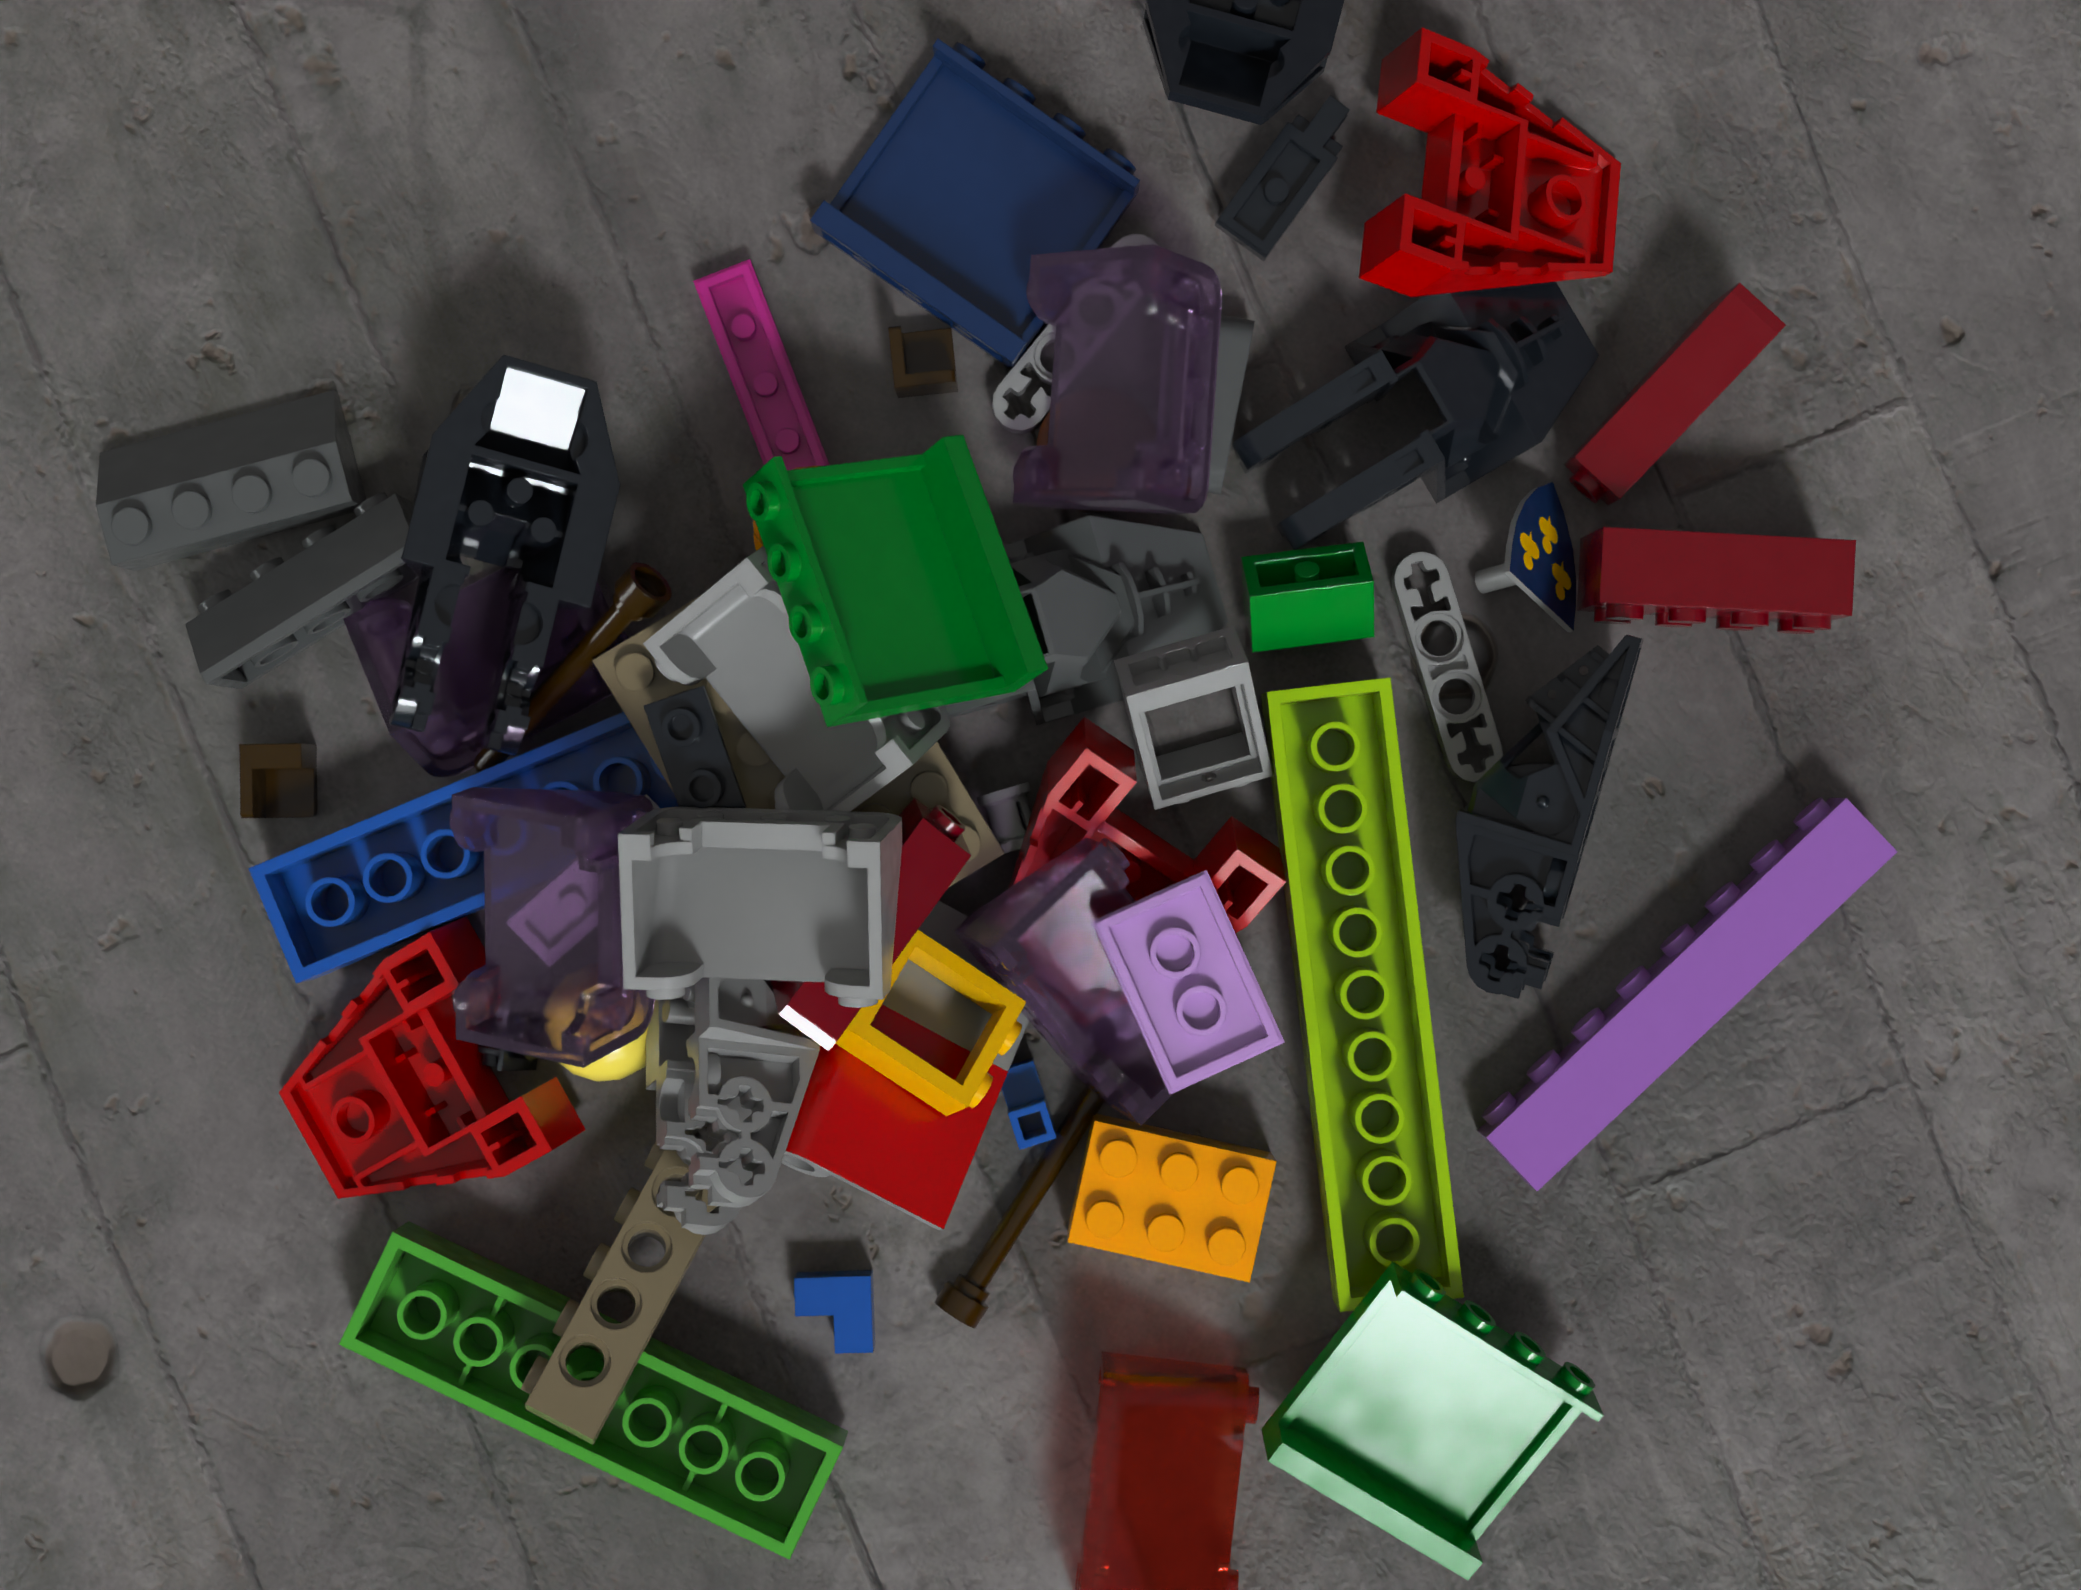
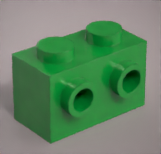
M1364 542L1241 557L1244 615L1252 652L1282 650L1292 647L1374 637V580Z

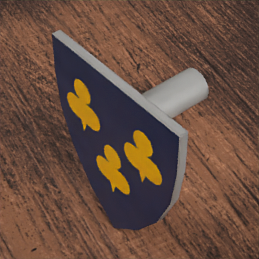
M1550 482L1530 490L1520 501L1510 523L1505 563L1477 570L1475 573V583L1478 590L1483 594L1517 585L1567 632L1574 631L1576 611V572L1573 548L1564 511L1554 483Z

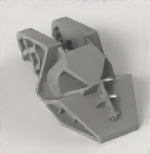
M701 978L696 984L685 987V995L682 997L667 1000L649 998V1021L646 1036V1090H656V1146L663 1150H676L682 1162L689 1166V1172L682 1177L681 1182L664 1181L660 1184V1192L656 1194L657 1207H663V1211H674L676 1219L681 1223V1228H686L695 1234L708 1235L718 1232L736 1218L742 1207L751 1205L771 1189L776 1181L820 1051L818 1043L812 1039L802 1037V1032L778 1015L771 980ZM703 1126L707 1127L708 1136L718 1139L719 1142L710 1151L706 1150L704 1140L695 1138V1134ZM702 1189L708 1190V1206H717L710 1213L707 1212V1206L704 1201L696 1200L693 1197Z

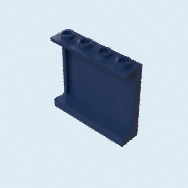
M937 39L933 44L934 56L831 203L829 204L824 200L810 219L814 232L1011 370L1033 344L1137 196L1140 180L1133 176L1136 168L1124 156L1110 148H1106L1102 154L1083 140L1086 136L1085 131L1074 121L1060 113H1056L1051 118L1033 105L1036 101L1035 96L1020 83L1011 78H1006L1001 83L985 72L983 68L986 63L970 48L958 42L951 48L940 39Z

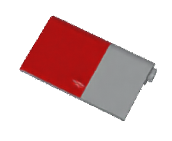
M938 901L918 930L1026 1001L1016 1020L1022 1024L1019 1036L1004 1055L997 1054L987 1072L993 1076L989 1090L976 1107L971 1108L968 1106V1108L945 1116L837 1044H834L829 1051L820 1046V1051L782 1164L811 1176L827 1177L832 1175L937 1230H943L1039 995L987 962L995 931ZM908 959L870 1025L945 1075L956 1080L992 1014Z

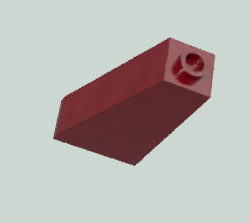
M1739 282L1709 305L1563 464L1573 473L1569 478L1571 484L1593 503H1597L1602 499L1607 505H1610L1621 499L1778 335L1786 324Z
M915 797L899 815L902 817V854L893 963L971 857L962 835L966 829L965 826L943 806L936 804L930 810ZM771 980L778 1015L827 1051L838 1041L861 1009L839 1005L838 997L825 992V982Z

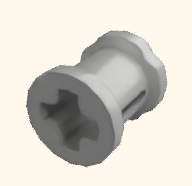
M1028 782L977 797L978 805L985 807L993 833L1003 848L1004 853L1021 848L1031 816L1030 806L1026 797L1031 791Z

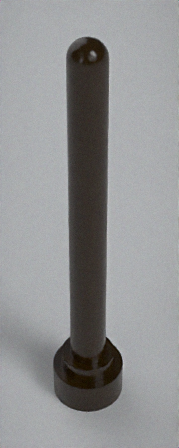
M635 562L616 581L615 593L613 594L614 604L531 694L528 717L531 718L528 730L524 732L522 742L594 664L592 660L602 655L632 621H641L644 618L654 617L670 600L672 596L671 588L666 579L657 570L647 564ZM483 748L474 759V767L477 772H481L504 762L510 754Z
M1101 1065L1095 1070L1056 1132L1057 1138L1051 1140L967 1274L965 1276L959 1274L954 1283L947 1281L936 1298L935 1304L958 1321L969 1327L976 1328L989 1307L985 1301L990 1295L986 1290L987 1286L1089 1127L1093 1115L1097 1114L1115 1086L1118 1075L1112 1066Z

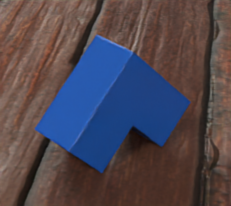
M1034 1058L1011 1064L1003 1083L1002 1091L1019 1150L1056 1139V1127Z
M873 1270L797 1272L794 1277L795 1317L834 1315L835 1354L873 1353L875 1348Z

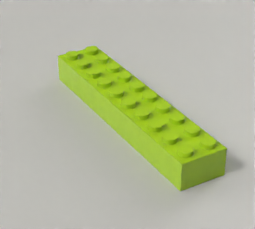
M1391 677L1265 692L1261 695L1267 749L1273 773L1271 783L1278 842L1286 879L1284 893L1332 1298L1340 1312L1354 1311L1392 1261L1411 1273L1415 1269L1428 1273L1442 1285L1446 1292L1445 1294L1453 1299L1464 1298Z

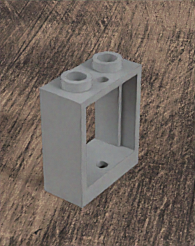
M1234 626L1114 660L1141 770L1155 810L1174 804L1186 803L1192 799L1233 787H1242L1251 782L1273 776L1249 663ZM1232 687L1242 732L1156 757L1145 712ZM1208 779H1214L1213 781L1205 782Z

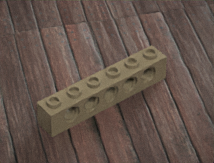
M656 1142L644 1163L645 1167L653 1171L643 1190L640 1192L631 1187L615 1215L614 1221L623 1226L614 1243L610 1247L601 1242L583 1274L584 1277L592 1280L591 1285L581 1303L571 1298L569 1299L553 1328L552 1333L561 1337L557 1347L549 1360L540 1355L537 1357L521 1387L522 1391L530 1394L525 1403L527 1411L594 1445L706 1236L695 1234L686 1228H681V1223L676 1219L674 1211H663V1207H657L656 1194L660 1191V1184L664 1181L681 1182L682 1177L689 1172V1166L682 1162L676 1150L659 1149V1146H656ZM702 1189L694 1196L696 1200L706 1203L707 1212L709 1213L717 1207L708 1206L707 1189ZM640 1237H652L661 1243L664 1249V1257L654 1266H639L631 1260L628 1254V1248L631 1243ZM611 1292L626 1294L634 1304L632 1316L628 1320L617 1324L605 1321L600 1316L597 1306L601 1298ZM581 1348H590L597 1351L604 1362L601 1373L589 1381L575 1379L566 1368L569 1356Z

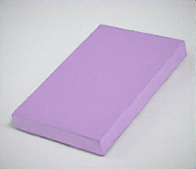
M1207 870L1091 922L1168 1094H1173L1285 1043Z

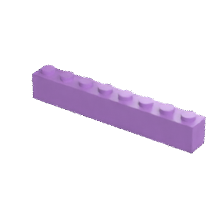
M1820 797L1805 807L1793 821L1799 827L1782 844L1775 839L1764 846L1749 862V865L1754 870L1737 886L1731 881L1717 890L1704 905L1709 912L1693 928L1686 923L1668 936L1660 946V949L1665 954L1648 970L1641 965L1629 973L1615 989L1620 996L1606 1010L1602 1012L1597 1007L1581 1018L1571 1030V1033L1576 1038L1559 1054L1552 1049L1541 1056L1527 1071L1526 1074L1531 1080L1513 1096L1507 1091L1487 1107L1482 1114V1117L1487 1122L1477 1131L1529 1186L1536 1191L1542 1188L1897 853L1895 848L1847 798H1829L1825 802Z

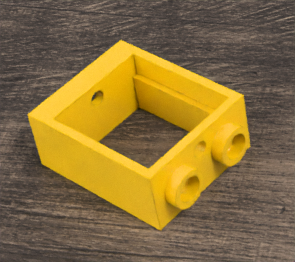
M917 930L892 965L890 990L909 959L992 1014L956 1080L945 1075L870 1025L885 998L878 1000V1003L873 1006L862 1007L835 1044L945 1116H949L968 1108V1106L971 1108L976 1107L984 1098L993 1081V1076L987 1072L997 1054L1004 1055L1012 1047L1021 1032L1022 1024L1016 1020L1026 1001L920 930Z

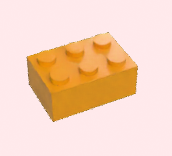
M1101 1114L1093 1115L1067 1230L1068 1242L1250 1283L1277 1161L1272 1153Z

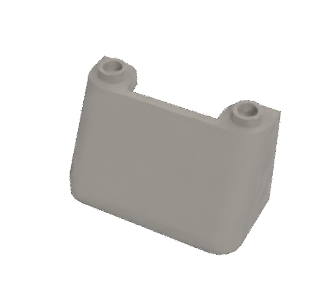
M764 546L744 559L643 643L654 657L659 671L669 680L692 686L706 678L782 772L785 778L775 788V809L851 812L917 762L950 727V719L945 705L827 727L820 705L812 695L810 677L799 645L791 635L789 616L777 582L769 572L767 553Z
M667 807L647 812L618 833L624 989L646 990L648 998L667 1000L684 996L685 987L696 984L701 978L825 982L826 993L838 997L839 1005L852 1008L873 1006L878 1003V1000H883L889 993L902 854V817L880 812Z

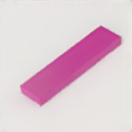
M748 259L694 280L695 288L763 464L765 465L773 457L782 456L786 470H792L797 467L830 465L751 260Z

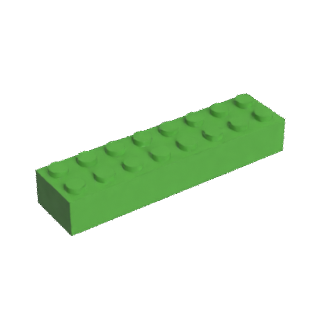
M410 1221L392 1232L339 1345L790 1560L843 1449L848 1434L847 1430L651 1337L594 1445L527 1411L525 1403L530 1394L521 1390L522 1384L537 1357L540 1355L549 1360L557 1347L561 1337L552 1333L570 1298ZM599 1312L605 1321L614 1324L621 1323ZM581 1348L574 1351L566 1363V1368L570 1375L580 1381H589L596 1378L604 1367L601 1355L590 1348Z

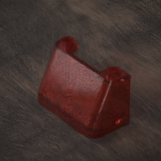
M1101 1352L1098 1378L1100 1387L1095 1415L1096 1427L1083 1540H1081L1080 1563H1077L1074 1590H1238L1239 1572L1236 1569H1229L1245 1424H1256L1259 1408V1387L1249 1386L1247 1369L1242 1367Z

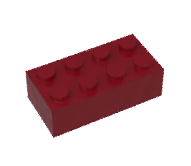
M1602 527L1580 538L1577 611L1594 612L1593 622L1602 624H1631V620H1643L1644 615H1655V626L1692 627V624L1706 623V618H1716V629L1750 631L1753 630V627H1768L1769 621L1777 622V632L1814 634L1815 630H1831L1833 620L1852 616L1856 540Z

